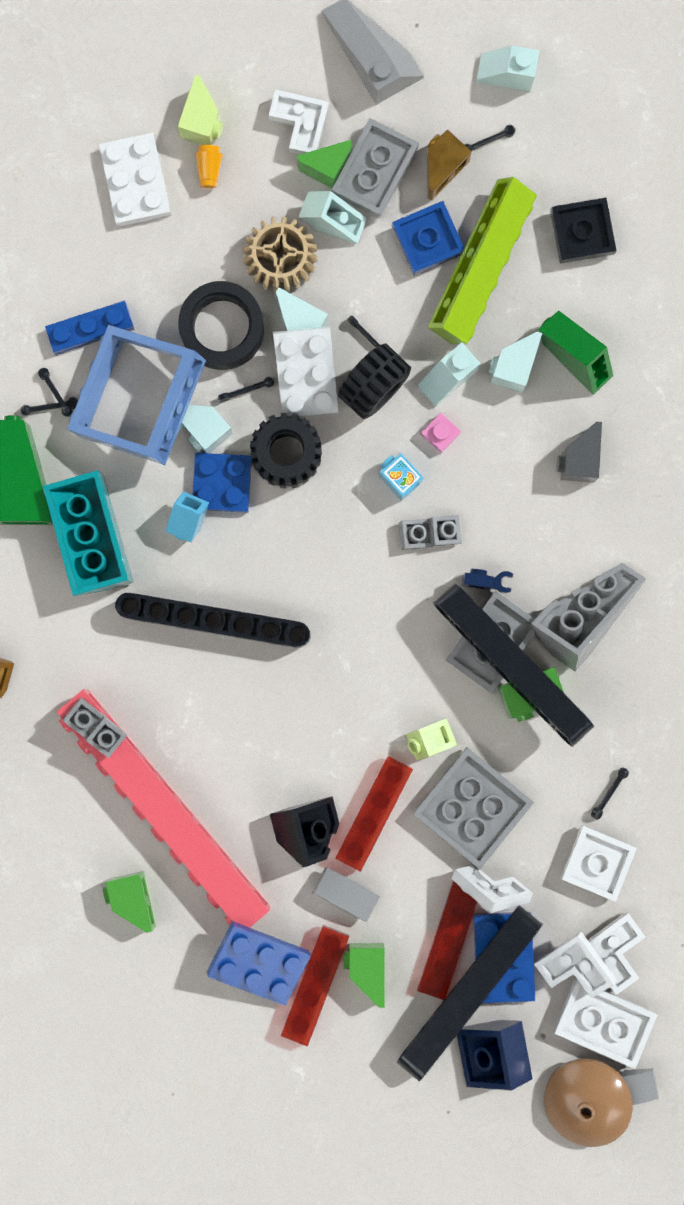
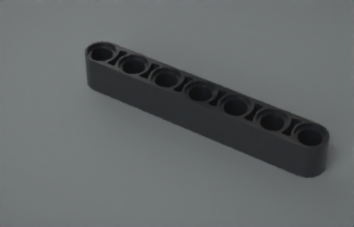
M454 583L433 602L436 609L568 745L574 747L594 728L590 719L460 586Z
M123 593L115 602L117 613L129 620L292 648L306 646L311 638L308 626L299 621L136 593ZM128 599H134L137 603L136 610L131 614H126L123 609V605ZM156 604H163L165 608L164 615L159 619H154L151 614L152 607ZM189 608L193 612V618L189 623L183 624L179 620V613L183 609ZM212 613H218L221 616V623L217 628H209L207 625V618ZM239 618H246L249 621V629L244 633H238L234 628V624ZM266 623H275L278 627L277 634L272 638L264 637L262 633L263 626ZM296 627L303 628L306 632L305 639L300 643H295L290 639V632Z
M519 905L410 1042L396 1063L420 1082L535 937L543 924Z

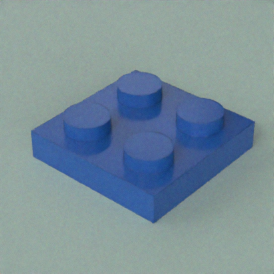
M444 201L392 222V228L413 275L459 257L465 249Z
M195 453L192 495L209 502L207 511L249 513L251 456Z

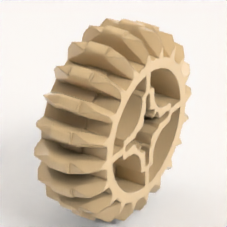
M285 216L282 217L281 223H277L276 218L272 217L270 225H267L262 220L260 222L262 230L253 227L252 234L254 237L247 236L245 239L249 246L243 247V254L246 255L243 258L244 265L249 266L247 269L248 275H255L254 283L256 284L263 281V289L265 290L269 289L272 284L275 293L280 286H284L285 291L290 292V284L299 289L301 287L299 279L308 282L309 276L306 272L314 273L315 266L312 263L318 262V256L314 254L318 250L317 244L312 243L314 240L313 234H306L307 227L305 225L297 229L298 221L296 219L287 224V217ZM277 237L274 243L264 244L267 240ZM287 237L295 240L303 251H297V248L290 247L287 244ZM281 245H283L284 254L283 258H280V264L278 265L276 254L278 255V251H281ZM258 258H264V261L272 263L274 265V273L266 270L259 263ZM297 262H299V265L295 269H293L290 272L284 273V270L287 266L297 265Z

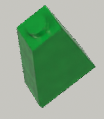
M559 310L542 323L538 330L542 333L541 340L543 345L590 393L594 395L613 377L607 346Z

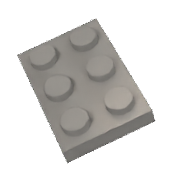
M370 118L331 192L342 200L381 219L419 147V142Z
M494 591L482 610L524 650L535 634L531 627L535 619ZM463 636L445 660L490 693L494 692L503 679Z

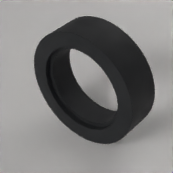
M227 281L206 283L191 292L180 309L178 328L185 348L195 350L206 360L205 367L215 370L237 368L247 363L261 346L264 336V322L260 306L254 296L238 284ZM217 301H228L238 305L244 310L249 319V328L244 340L235 348L227 351L211 350L202 345L195 335V321L198 314L204 307Z

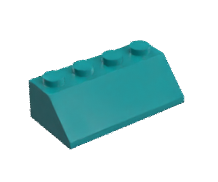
M96 470L44 485L43 490L72 595L79 596L97 593L134 583L104 475Z

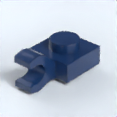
M470 569V573L465 572L463 574L461 586L510 593L511 588L503 587L501 579L504 577L512 578L513 573L503 571L494 577L488 576L486 570Z

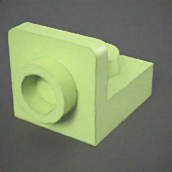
M447 719L406 734L409 750L416 760L430 757L457 745Z

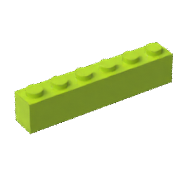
M515 177L497 179L427 327L450 344L463 343L467 345L473 337L477 322L485 312L486 303L498 284L500 273L508 263L510 252L521 235L524 222L533 210V203L537 194Z

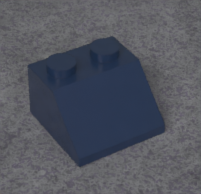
M496 1020L464 1026L457 1034L466 1087L512 1091L533 1079L522 1021Z

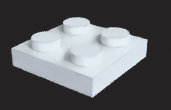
M581 825L561 879L616 902L637 848Z

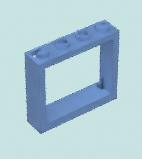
M108 325L105 334L100 340L97 355L90 365V372L86 383L80 390V398L74 412L70 416L67 430L80 438L166 465L206 360L195 350ZM123 341L181 359L147 447L89 428Z

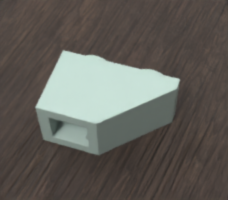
M189 405L179 429L181 431L185 428L191 435L188 440L198 452L203 449L206 453L212 452L233 434L231 427L212 406Z

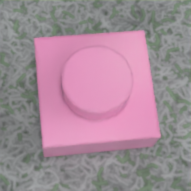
M440 412L421 435L442 454L461 431Z

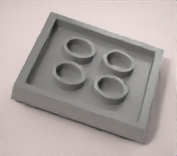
M466 747L416 808L413 815L477 868L481 869L534 802Z

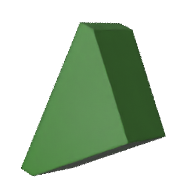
M351 140L297 155L299 171L333 188L352 152Z

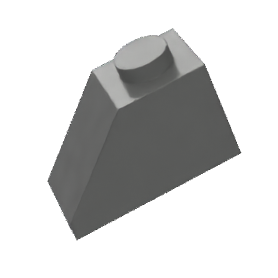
M596 421L562 452V455H558L556 469L557 472H561L560 480L595 482L599 478L602 422Z

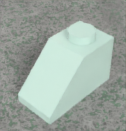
M508 46L481 54L477 83L531 91L539 50Z
M331 191L308 192L299 215L300 219L317 231L353 244H358L367 220L365 216Z
M281 288L277 289V301L286 331L326 327L328 323L327 313Z
M535 332L502 349L498 358L493 357L488 373L493 374L490 383L523 392L542 333Z
M460 343L438 362L417 387L436 407L478 371L480 362L463 343Z

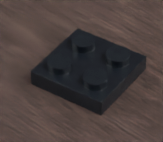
M607 197L551 207L550 213L560 264L615 255L617 250Z

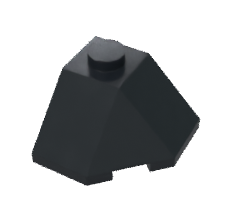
M333 796L270 813L276 842L302 867H308L328 858L331 850L328 847L333 834L337 833L340 825Z

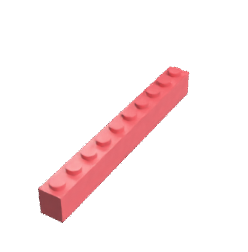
M83 689L57 711L61 717L58 720L67 732L73 731L79 738L77 741L78 746L87 755L91 752L97 760L95 765L104 776L110 775L116 782L113 786L119 795L123 798L128 797L134 804L132 809L141 820L145 818L153 826L150 830L155 838L160 842L165 841L171 848L169 853L179 865L182 862L190 870L187 874L196 886L202 885L206 889L208 901L216 909L221 907L227 915L225 920L230 926L231 922L234 921L249 928L270 911L271 906L129 737L126 736L108 758L89 744L86 738L63 722L65 715L79 698L83 697L118 726L89 690Z

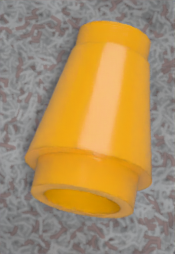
M199 145L198 152L195 155L200 187L217 188L223 154L220 153L219 146Z

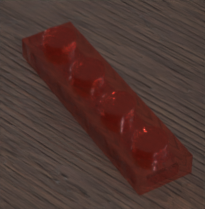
M387 755L335 859L360 872L362 871L413 768Z
M452 881L417 987L418 992L441 1000L446 998L477 901L465 893L454 881Z
M322 925L281 1032L282 1037L308 1047L350 937L349 934Z

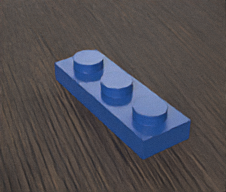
M125 300L45 326L55 355L100 341L108 325L127 331L135 329Z

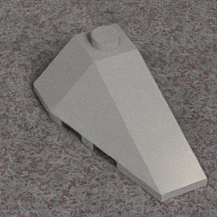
M339 0L322 10V15L376 105L424 78L410 52L349 0Z
M622 563L598 576L594 582L582 589H575L571 592V595L559 602L556 600L550 603L533 621L531 627L550 654L576 672L597 647L643 585L646 578Z

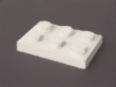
M153 133L99 144L117 227L172 216Z
M330 326L273 332L282 413H287V416H292L293 413L299 416L337 413L338 403Z
M575 977L553 1032L556 1035L636 1069L657 1014L608 991H603L591 999Z

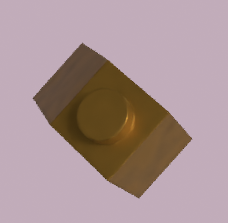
M448 129L441 136L439 134L435 135L427 145V194L431 201L469 163L472 153Z

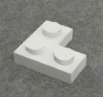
M275 89L269 111V120L294 126L289 145L290 153L300 155L319 149L329 102Z
M475 865L455 869L452 880L465 893L473 897L484 910L490 913L527 904L533 895L530 890L514 877L493 881Z
M627 912L588 939L589 943L616 978V983L610 987L616 995L639 979L636 972L623 956V953L645 938V935Z
M579 932L534 963L551 988L574 974L591 999L613 986L617 981L582 932Z

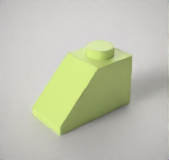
M195 75L178 124L180 137L202 145H213L215 139H219L221 136L223 123L220 122L218 109L201 77Z

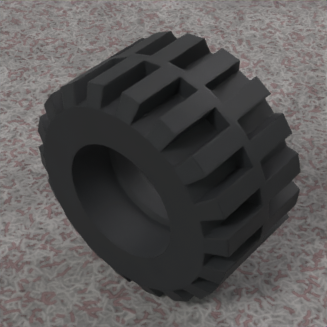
M387 343L381 344L371 350L351 370L339 388L338 397L360 418H369L379 411L400 389L410 374L411 366Z
M281 413V416L276 418L275 415H272L266 423L263 420L259 424L260 428L258 431H254L253 441L250 442L251 458L263 480L266 479L273 486L276 484L280 488L285 489L286 486L295 488L302 482L303 484L309 481L308 478L316 474V469L318 466L320 467L321 440L315 427H312L307 419L304 418L302 420L299 418V415L294 413L292 416H287V413ZM281 437H293L300 441L303 446L302 457L292 465H279L270 457V447Z

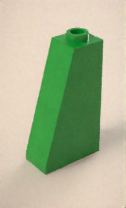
M4 416V420H0V525H53L43 490L46 481L31 427L20 416Z

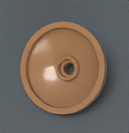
M593 1059L569 1061L555 1070L549 1078L545 1089L544 1106L550 1123L560 1135L575 1144L586 1147L607 1145L617 1140L630 1123L633 1111L630 1089L623 1077L614 1068L603 1062ZM584 1107L589 1108L592 1113L584 1114L581 1109Z

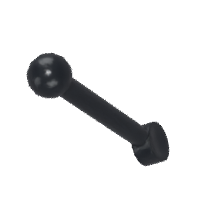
M507 125L502 132L471 145H464L472 151L504 136L510 138L515 133V127Z
M351 315L347 319L374 347L380 345L359 324L354 316Z
M47 368L39 369L38 375L40 379L45 380L62 408V415L65 417L71 416L73 410L65 404L49 378V370Z
M266 377L262 382L229 393H222L218 395L219 402L227 401L232 397L265 386L271 388L274 385V379Z
M71 397L65 404L75 409L78 399ZM59 403L32 407L23 405L20 411L22 415L28 416L31 412L61 408Z
M620 768L618 770V777L599 806L592 810L591 817L596 820L602 817V810L621 781L628 777L629 771L627 768Z

